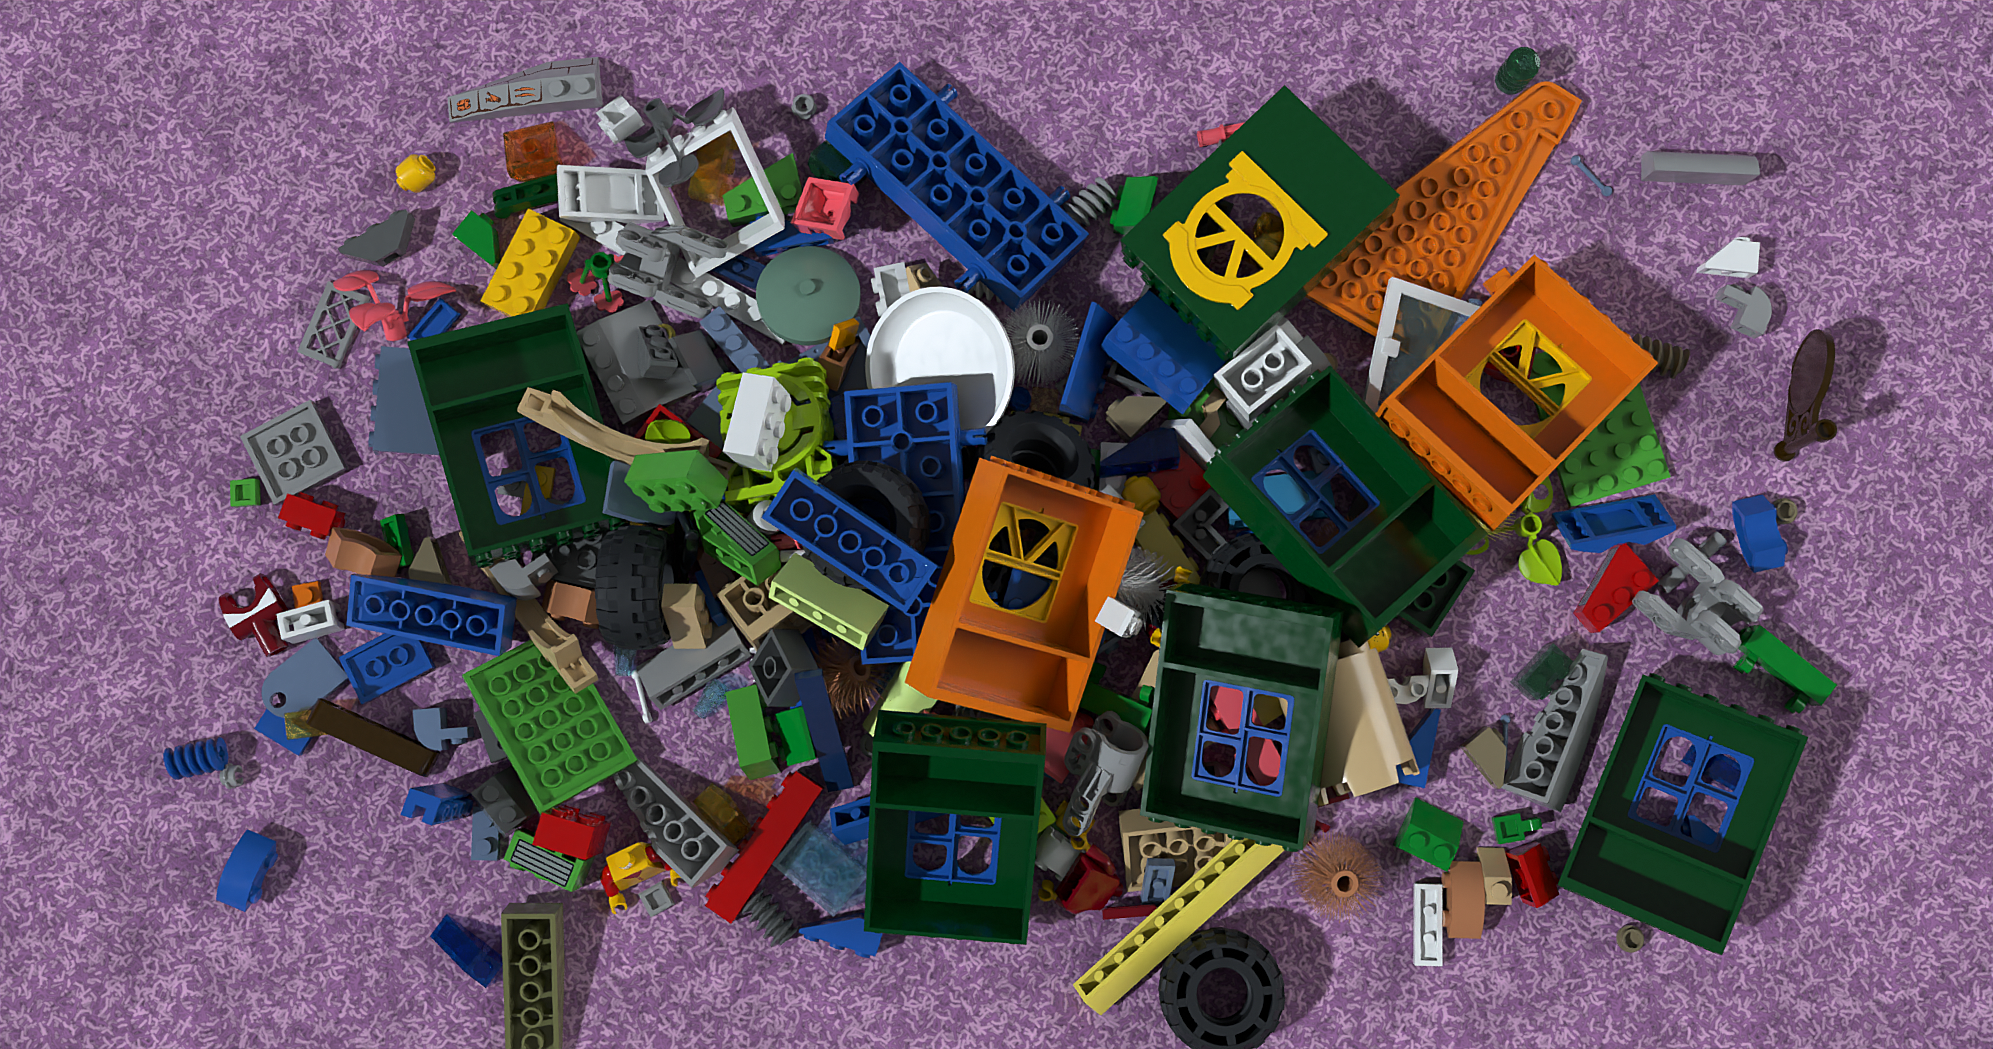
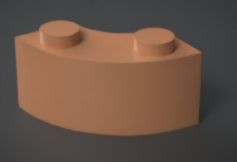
M332 527L325 552L333 568L348 570L357 574L396 577L402 557L394 547L377 537L360 531Z
M551 579L547 582L541 607L545 612L549 613L550 618L564 621L565 617L583 621V626L599 628L596 614L595 589Z
M1452 861L1448 871L1442 872L1441 877L1442 887L1446 888L1445 910H1442V926L1446 927L1448 938L1481 939L1485 913V889L1481 862Z

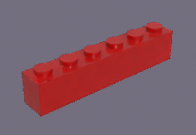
M800 770L795 771L794 774L792 772L788 773L781 784L785 787L779 796L774 794L766 806L769 809L764 818L760 816L751 828L754 833L749 841L744 839L739 845V851L737 852L739 856L735 862H728L721 872L724 878L720 884L714 883L705 896L709 899L705 906L730 924L736 920L825 788Z

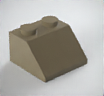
M1127 396L1123 401L1118 398L1107 409L1106 414L1108 416L1105 422L1125 443H1129L1164 409L1167 402L1161 397Z

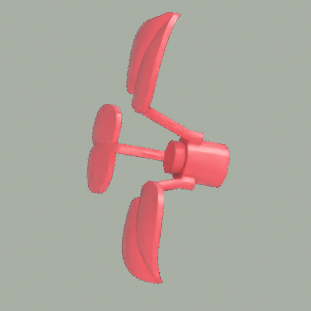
M355 271L333 282L334 288L340 291H353L362 287L369 289L375 304L364 303L349 310L350 318L364 332L372 324L381 320L385 338L388 341L401 340L407 336L404 322L409 321L408 309L410 301H426L447 293L456 292L454 287L442 282L428 281L416 284L407 290L409 295L405 297L403 314H399V311L395 309L393 304L380 303L371 284L379 280L378 274L374 271Z

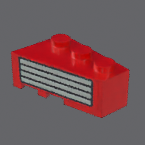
M1626 543L1611 547L1573 614L1590 633L1601 632L1633 604L1632 600L1638 591L1647 592L1659 580Z

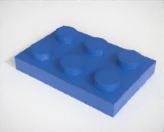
M385 633L338 657L361 704H367L436 668L423 641Z

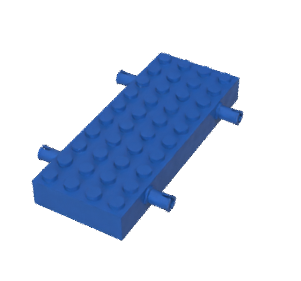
M898 62L828 121L825 139L853 164L844 173H841L839 178L841 182L846 183L848 181L852 185L857 183L862 177H868L968 269L960 278L954 281L958 290L963 286L964 288L961 291L968 293L977 282L981 281L1015 312L1020 305H1023L1083 248L1089 233L1060 208L1064 202L1070 199L1068 190L1061 194L1065 187L1058 186L1052 194L1047 196L947 105L958 96L954 87L949 91L952 87L951 84H946L935 94L901 62Z
M952 382L844 391L847 439L824 441L823 447L835 448L825 450L832 457L848 456L849 463L854 461L879 462L894 467L907 475L922 492L930 514V537L923 553L925 557L938 566L908 611L904 613L870 589H861L889 605L877 632L865 649L861 650L862 664L912 661L965 502L961 449H963V446L987 444V438H975L976 436L987 435L985 427L961 430L957 385ZM864 499L853 504L854 507L890 531V517L888 511L881 503L872 499ZM996 591L987 592L991 599H998Z

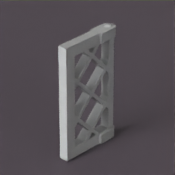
M328 281L297 352L331 365L335 369H340L358 327L350 318V309L347 302L357 300L359 301L358 305L369 303L371 298L355 291L337 290L334 288L333 283ZM333 291L339 293L342 300L328 306ZM344 304L348 317L335 322L330 309ZM327 311L331 324L318 329L317 327L323 313ZM350 321L344 338L341 339L337 326ZM333 328L338 341L324 346L320 333ZM314 335L317 336L321 346L317 350L308 348ZM340 344L335 359L329 357L326 350Z

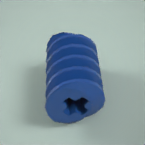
M218 737L217 744L213 739H208L206 746L202 741H198L195 747L192 743H187L185 749L178 745L174 751L168 747L163 753L166 770L175 780L202 775L205 772L212 773L215 770L223 771L226 769L225 766L228 764L229 759L227 745L221 737Z

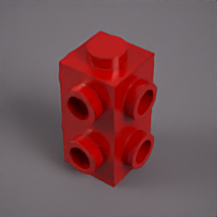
M300 491L297 496L287 493L278 516L279 519L287 521L285 526L301 531L302 527L310 529L311 536L323 540L330 536L332 527L344 528L346 513L337 510L339 505L325 500L322 501V504L313 502L314 496Z

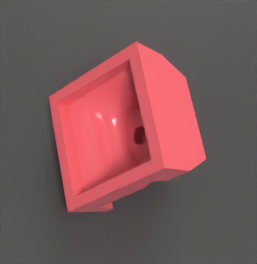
M808 177L790 223L801 233L812 234L815 231L818 234H828L834 239L844 240L845 236L842 230L851 216V204H857L859 193L854 184L850 185L849 183Z

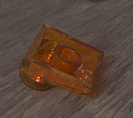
M553 121L503 133L506 166L510 178L519 182H526L556 174L557 165H563Z

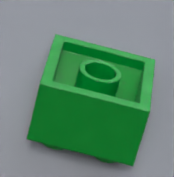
M1127 177L1125 185H1119L1116 200H1120L1118 210L1113 209L1110 224L1114 225L1113 233L1126 235L1151 211L1158 177Z
M803 706L775 714L776 720H772L775 735H780L782 746H779V752L782 762L787 761V765L790 766L817 759V753Z
M1415 797L1393 846L1439 869L1448 871L1459 848L1464 821Z

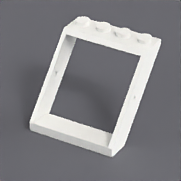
M733 107L727 111L721 110L720 114L712 121L701 126H694L689 133L684 136L678 135L672 140L681 157H684L731 130L769 214L724 238L723 241L728 244L724 258L709 259L681 248L690 270L696 277L703 275L785 229V215L739 116ZM668 144L663 148L658 147L653 153L648 155L645 172L670 226H685L668 187H663L659 182L660 170L669 163L677 161L674 152Z

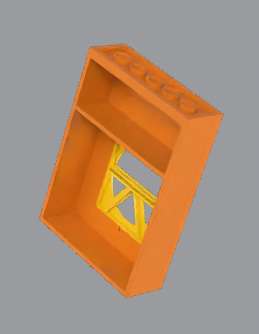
M1534 254L1383 401L1376 415L1434 477L1493 532L1635 388L1658 362L1653 359L1650 352L1637 345L1628 333L1621 331L1613 324L1606 314L1597 310L1587 297L1580 295L1573 289L1565 278L1557 275L1546 261L1539 259ZM1521 345L1522 350L1518 369L1506 360L1499 351L1511 346ZM1533 347L1542 349L1550 354L1557 361L1562 372L1529 380L1527 376ZM1488 361L1492 363L1550 417L1531 425H1516L1481 394L1480 379ZM1561 383L1565 384V392L1560 406L1544 394L1540 388Z
M991 456L990 461L979 458L905 683L929 698L1024 722L1047 723L1046 727L1070 733L1105 627L1095 622L1107 597L1109 596L1114 599L1116 597L1144 512L1134 509L1135 503ZM1034 519L1043 523L1049 529V532L1023 557L1018 520ZM1005 526L1008 529L1011 556L989 549L993 537ZM1053 542H1056L1058 551L1056 569L1033 563ZM984 560H988L1051 579L1052 582L1047 591L1033 604L1021 609H1005L994 603L987 594L983 584L982 566Z

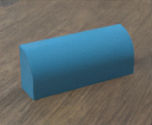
M1314 470L1302 472L1309 480H1313L1321 474H1315ZM1281 474L1264 477L1265 490L1288 515L1294 514L1309 501V496L1290 475ZM1329 480L1320 488V492L1335 508ZM1230 507L1225 510L1228 531L1249 528ZM1316 509L1303 521L1328 518V516L1322 510Z

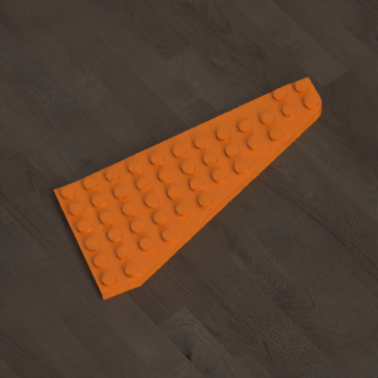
M1549 81L1539 82L1528 87L1396 187L1394 190L1400 197L1395 212L1305 297L1375 337L1378 332L1388 280L1391 277L1461 300L1554 146L1558 145L1570 126L1582 100ZM1401 294L1392 339L1401 342L1399 348L1401 352L1423 363L1431 355L1453 311Z

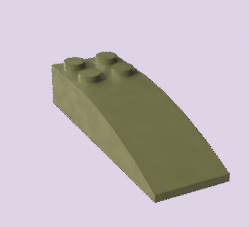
M509 903L501 913L505 1049H562L565 966L563 903Z

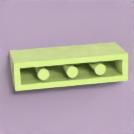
M794 553L772 580L768 597L863 651L880 627L889 605L861 589L845 587L833 582L828 577L822 575L814 567L813 562Z
M911 661L901 663L879 697L877 704L874 705L863 722V727L873 737L878 710L922 713L924 710L930 712L937 699L929 698L905 683Z

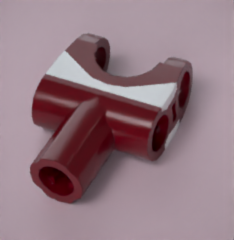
M259 573L253 577L256 593L254 601L249 606L244 608L242 606L238 607L233 596L229 593L219 596V605L224 619L234 636L242 641L254 634L265 656L271 657L289 647L287 641L281 639L280 630L276 623V614L289 610L270 580L264 574Z

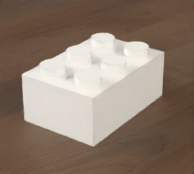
M1276 324L1214 374V383L1244 418L1250 422L1311 373L1312 363Z
M744 372L742 374L723 452L740 467L771 472L773 464L777 462V446L779 438H782L784 435V418L786 412L790 410L791 397L774 377Z

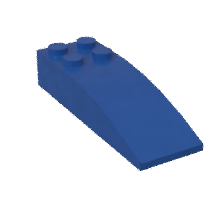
M798 468L793 469L761 517L904 613L908 611L938 566L898 536Z
M351 574L346 626L501 656L512 647L517 598L443 583L377 575Z

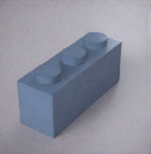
M720 306L699 322L742 373L746 372L749 368L759 367L765 369L771 367Z

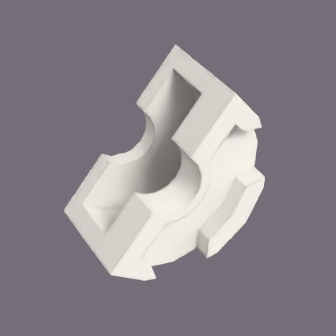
M621 95L596 112L601 119L598 125L615 145L645 125L638 112Z
M904 262L874 268L875 278H871L874 294L879 293L880 301L876 302L879 317L895 301L910 293Z
M1429 675L1404 677L1401 685L1396 682L1395 678L1387 679L1396 704H1408L1417 701L1426 694L1429 685Z
M1048 826L1037 840L1035 864L1044 871L1050 868L1056 873L1055 877L1062 881L1080 852L1086 853L1084 849H1074L1069 839L1051 826Z

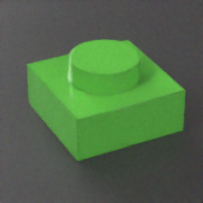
M230 480V506L235 508L261 506L260 480Z

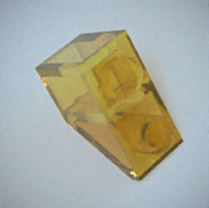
M710 784L693 800L703 816L734 845L751 831L752 826L730 795L715 784Z

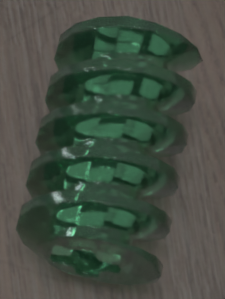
M1529 47L1515 49L1500 66L1495 75L1497 88L1508 95L1520 93L1540 69L1538 54Z

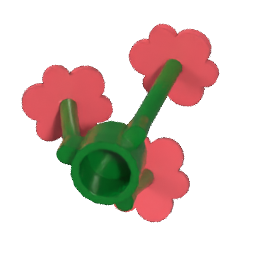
M598 252L592 255L590 259H586L584 270L577 268L575 273H569L567 276V281L571 284V291L579 292L582 296H588L591 290L597 287V283L594 281L595 277L600 278L603 282L604 291L602 294L594 297V303L600 311L616 312L618 307L624 304L623 296L620 291H610L607 279L609 268L614 262L619 263L624 255L618 257L617 255Z

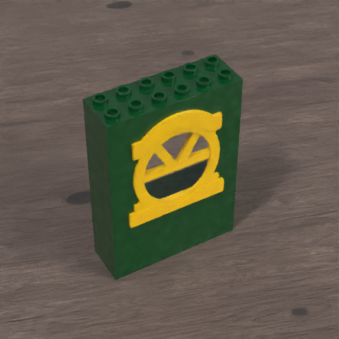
M1284 85L1120 240L1121 252L1124 255L1122 259L1132 270L1136 267L1142 273L1141 279L1150 288L1155 286L1161 292L1159 297L1168 306L1173 304L1179 310L1178 316L1187 325L1191 322L1198 329L1196 334L1205 343L1210 341L1216 347L1214 351L1224 362L1227 360L1231 361L1278 323L1395 212L1400 195ZM1235 194H1254L1265 198L1280 213L1284 224L1283 243L1274 260L1270 259L1215 203ZM1205 213L1224 230V232L1196 238L1195 236L1198 224ZM1235 240L1225 276H1219L1210 271L1197 254L1198 249ZM1245 250L1263 270L1248 277L1237 278V271L1243 251Z

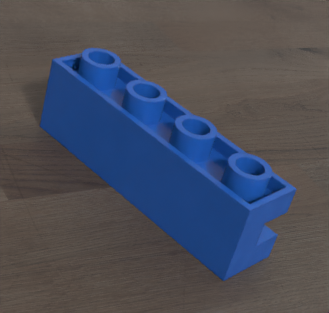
M445 783L413 787L409 789L400 815L408 818L423 816L421 822L429 825L463 819V815L468 816L473 807V800L465 798L471 796V792Z

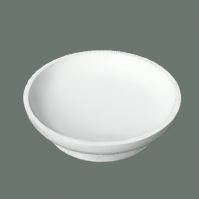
M927 287L904 295L895 301L881 316L868 343L865 372L868 389L952 382L957 385L961 430L985 427L986 433H988L1000 420L1010 401L1014 387L1015 361L1008 334L998 317L989 307L977 298L960 290L948 287Z

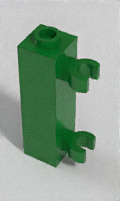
M1761 625L1746 626L1739 632L1742 643L1738 649L1744 655L1734 664L1733 668L1741 674L1744 672L1748 674L1756 662L1795 693L1784 706L1792 714L1795 712L1800 714L1807 703L1811 706H1822L1837 686L1836 683Z
M1093 662L1079 706L1099 716L1106 711H1113L1120 716L1122 721L1138 727L1145 736H1149L1155 687L1143 685L1140 690V699H1134L1099 683L1105 674L1107 666Z

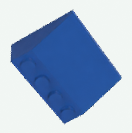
M1150 290L1120 319L1107 334L1100 346L1104 352L1182 415L1213 379L1214 374L1226 363L1215 353L1216 347L1210 341L1205 343L1196 334L1198 330L1191 323L1187 325L1178 316L1176 311Z
M1091 302L1057 414L1086 424L1089 418H1095L1099 405L1094 403L1096 394H1102L1106 379L1102 378L1104 368L1110 369L1113 359L1100 346L1107 334L1119 322L1095 302Z

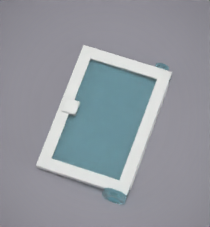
M1391 277L1388 280L1363 401L1375 414L1383 401L1482 306V301L1468 299L1465 302L1395 277Z

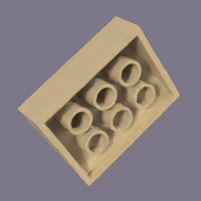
M1140 809L1119 811L1127 892L1142 890L1147 858L1174 859L1175 871L1172 887H1177L1185 884L1231 842L1228 834L1219 832L1217 834H1207L1196 827L1179 828L1174 823L1168 821L1162 823L1149 821L1148 817L1140 816Z

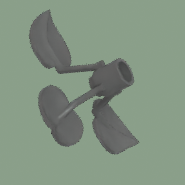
M721 88L692 106L686 112L685 117L676 112L672 106L667 108L660 98H655L644 106L643 111L653 126L641 136H628L624 140L632 156L643 158L653 153L657 149L659 142H662L664 137L666 138L677 161L669 163L660 172L659 182L663 187H672L685 182L695 174L699 165V161L694 154L682 158L667 129L673 125V116L686 124L692 122L694 126H701L712 121L720 114L723 108L724 89Z

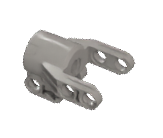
M630 222L618 231L616 243L625 251V255L619 263L614 262L609 268L607 280L610 284L639 296L653 297L662 305L696 318L704 319L711 313L713 306L705 297L670 284V280L677 265L680 248L709 259L724 258L728 249V244L725 241L684 225L661 227L653 231Z
M1675 538L1668 548L1671 558L1699 582V585L1683 600L1677 612L1658 595L1650 594L1646 591L1637 592L1632 600L1633 605L1666 634L1689 640L1697 639L1714 655L1736 653L1742 642L1739 634L1730 626L1740 621H1744L1747 625L1750 622H1756L1764 610L1762 605L1737 583L1726 580L1721 570L1691 543L1681 538Z
M1106 711L1095 720L1092 729L1084 727L1077 731L1072 737L1064 758L1066 768L1072 774L1081 776L1062 820L1064 829L1072 836H1079L1089 828L1101 798L1107 805L1114 807L1124 801L1148 749V740L1145 734L1138 727L1122 721L1120 716L1113 711ZM1104 719H1108L1112 723L1113 730H1109L1105 726ZM1082 734L1088 737L1087 744L1083 742ZM1080 753L1083 754L1080 756L1078 761V758L1076 756H1078ZM1109 793H1116L1117 800L1111 798ZM1080 796L1088 801L1089 808L1081 804ZM1072 816L1080 821L1081 828L1074 825Z

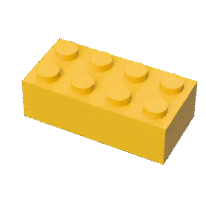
M527 209L480 301L508 317L544 309L581 237L574 230L531 209Z

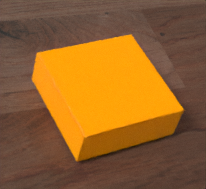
M852 318L834 324L829 346L833 350H838L854 344L860 323Z

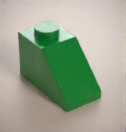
M471 210L452 235L497 269L501 262L498 231L492 227L495 222L483 212L478 216Z

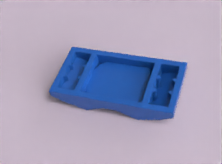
M1655 494L1552 513V519L1570 549L1581 552L1602 553L1615 545H1622L1628 542L1646 545L1676 530L1675 522Z

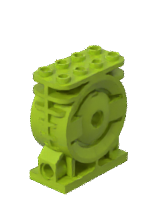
M801 358L797 363L791 364L784 362L775 363L772 367L765 369L759 367L749 368L744 372L774 377L800 403L808 400L811 403L796 406L791 401L790 410L786 412L784 418V435L782 438H779L777 446L778 455L781 456H778L771 472L740 467L736 462L728 471L729 483L728 491H725V501L741 514L751 513L759 502L764 500L773 501L795 468H798L817 481L820 477L830 472L832 468L838 466L837 461L825 451L831 448L823 447L825 440L833 441L834 439L833 422L829 414L831 405L830 400L827 398L829 388L825 383L827 372L813 358ZM724 373L721 375V378L716 380L717 388L721 391V394L718 395V402L722 405L723 409L720 411L721 436L724 444L743 373ZM760 480L768 484L760 485Z

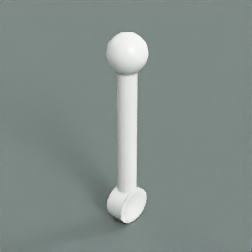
M637 669L632 671L631 677L635 679L644 713L642 715L643 721L647 724L652 722V717L648 711L640 676Z

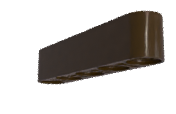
M323 698L317 699L306 720V724L423 777H429L440 755L439 751L433 752L415 739Z

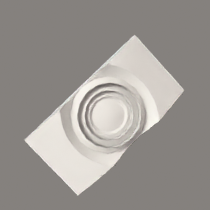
M557 165L559 218L582 222L617 221L622 223L632 222L634 224L664 221V211L645 170Z

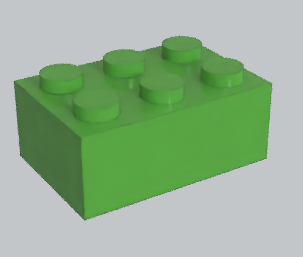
M698 450L635 455L624 480L633 493L641 497L649 505V508L657 513L716 509L719 507L729 483Z

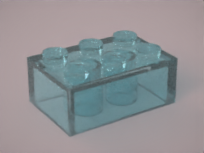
M811 820L803 826L772 863L833 917L866 879L867 873L865 866Z

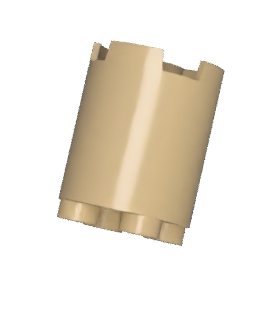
M1352 640L1339 644L1318 806L1329 804L1325 790L1326 787L1333 786L1337 796L1352 791L1354 797L1399 783L1396 765L1399 764L1405 775L1420 774L1376 648L1370 649L1368 641L1359 648ZM1278 697L1286 720L1288 702L1286 699Z

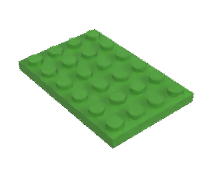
M1541 352L1534 356L1529 380L1561 373L1562 370L1550 354ZM1561 383L1540 388V390L1560 406L1565 392V384ZM1640 383L1556 467L1569 508L1671 477ZM1535 403L1540 422L1550 417Z
M532 640L462 674V678L540 815L542 812L559 806L637 762L636 756L594 684L592 683L575 694L550 661L547 662Z

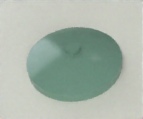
M802 246L789 249L772 259L762 271L756 287L758 311L765 325L779 338L798 345L823 344L830 341L834 324L856 318L861 302L859 280L851 265L843 257L831 250L816 246Z

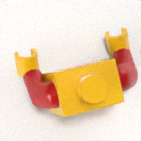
M638 842L606 857L608 865L600 873V881L609 897L608 900L613 914H617L615 907L618 905H623L625 910H627L625 897L622 893H619L620 891L664 871H670V879L673 886L677 887L678 881L676 878H681L655 852L650 843Z

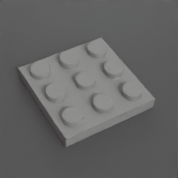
M308 400L240 436L273 504L277 506L284 503L287 493L297 496L299 491L304 493L348 470L315 402L312 400Z

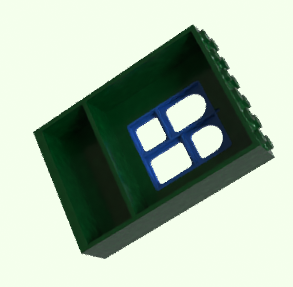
M568 303L407 341L472 566L477 565L478 568L488 567L494 564V560L504 558L505 561L514 560L521 557L520 553L531 551L532 554L547 550L549 545L556 543L558 546L569 545L574 542L573 539L584 536V539H591L599 536L600 531L608 529L610 531L618 530L620 526L629 524V520L602 513L610 465L615 459L581 445L561 434L562 443L559 447L532 453L529 450L523 427L535 421L517 411L528 387L547 394H551L555 390L561 392L583 413L604 425ZM510 429L515 438L522 468L515 472L491 476L480 438L485 434ZM564 457L568 461L575 485V492L568 502L556 505L544 498L535 466L541 462ZM519 481H526L532 496L529 510L520 516L507 515L498 504L495 494L496 488Z
M1328 366L1322 372L1317 369L1307 378L1308 382L1304 385L1298 384L1289 393L1288 398L1278 400L1270 408L1271 411L1267 415L1262 413L1252 422L1253 426L1248 430L1243 428L1233 437V442L1229 445L1225 443L1214 453L1215 456L1206 463L1208 469L1202 477L1319 605L1344 609L1342 631L1359 648L1488 533L1331 366ZM1309 445L1315 447L1330 463V466L1313 480L1307 479L1294 463V452L1301 446ZM1271 470L1286 472L1309 496V501L1294 514L1288 515L1264 488L1263 481L1267 472ZM1337 474L1342 475L1368 503V508L1351 522L1346 521L1320 492V488ZM1316 509L1322 510L1339 529L1338 534L1322 547H1317L1299 527L1300 522Z
M1180 582L1167 589L1140 816L1148 817L1149 821L1156 823L1172 822L1179 828H1200L1203 833L1217 834V832L1228 834V837L1234 840L1247 838L1255 840L1256 844L1262 846L1275 844L1282 846L1284 850L1290 852H1298L1304 849L1314 835L1344 609ZM1212 686L1242 691L1243 703L1239 732L1237 734L1215 731L1207 727ZM1257 694L1280 697L1287 700L1288 707L1284 729L1279 730L1259 726L1252 722L1254 699ZM1252 736L1276 740L1282 744L1279 774L1272 784L1258 785L1249 778L1246 772L1249 739ZM1206 741L1228 744L1236 748L1235 765L1228 775L1215 776L1205 769L1202 756Z
M1649 673V676L1642 674L1558 882V887L1712 953L1723 955L1808 737L1802 735L1803 730L1791 725H1786L1785 728L1774 724L1775 720L1768 716L1758 714V717L1747 714V709L1739 705L1731 704L1728 707L1720 704V699L1710 694L1703 693V696L1691 693L1693 689L1686 685L1676 683L1673 686L1665 683V678L1657 674ZM1673 737L1688 739L1696 749L1695 762L1683 787L1656 778L1652 773L1662 746ZM1718 754H1726L1735 758L1739 763L1741 774L1733 792L1725 791L1702 781V773L1711 757ZM1652 787L1678 799V805L1668 826H1661L1637 815V808L1646 788ZM1697 792L1723 801L1728 806L1716 839L1710 845L1682 834L1680 830L1692 798Z
M878 710L872 750L864 932L1027 945L1046 757L1047 723ZM916 811L950 814L948 833L932 834L917 832L915 830ZM961 815L995 817L993 826L982 827L963 825L960 822ZM961 836L988 837L992 840L991 863L984 872L977 874L967 873L958 865V843ZM916 843H927L946 846L947 858L945 864L936 870L922 869L914 861V845Z

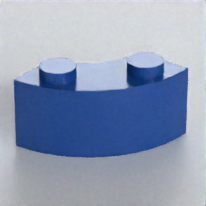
M1763 494L1732 501L1733 521L1741 551L1753 573L1784 566L1788 547L1785 540L1781 538L1777 527V510L1774 504L1770 503Z
M247 829L236 844L224 867L218 884L216 900L243 912H246L252 903L256 904L262 895L263 890L261 887L268 869L274 866L278 858L276 841Z

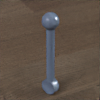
M1578 155L1572 156L1571 164L1577 165L1601 189L1603 196H1610L1612 188L1604 186L1581 162V158Z
M1504 714L1501 716L1500 721L1503 724L1502 736L1504 740L1502 743L1507 748L1508 724L1511 718L1509 715ZM1507 750L1505 770H1507L1510 766V762L1507 760Z

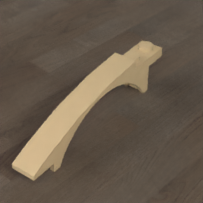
M528 387L517 408L519 413L581 445L629 465L632 464L635 455L698 450L727 480L729 479L728 471L734 465L709 457V440L704 438L689 443L662 444L622 434L592 419L575 407L561 392L555 390L551 394H547Z
M460 531L458 532L459 536L464 542L462 532ZM504 558L494 560L493 565L481 568L498 594L510 596L489 570ZM535 598L531 600L517 599L516 620L547 662L550 661L572 691L576 694L596 682L598 676L582 656L577 637L562 630L543 610Z

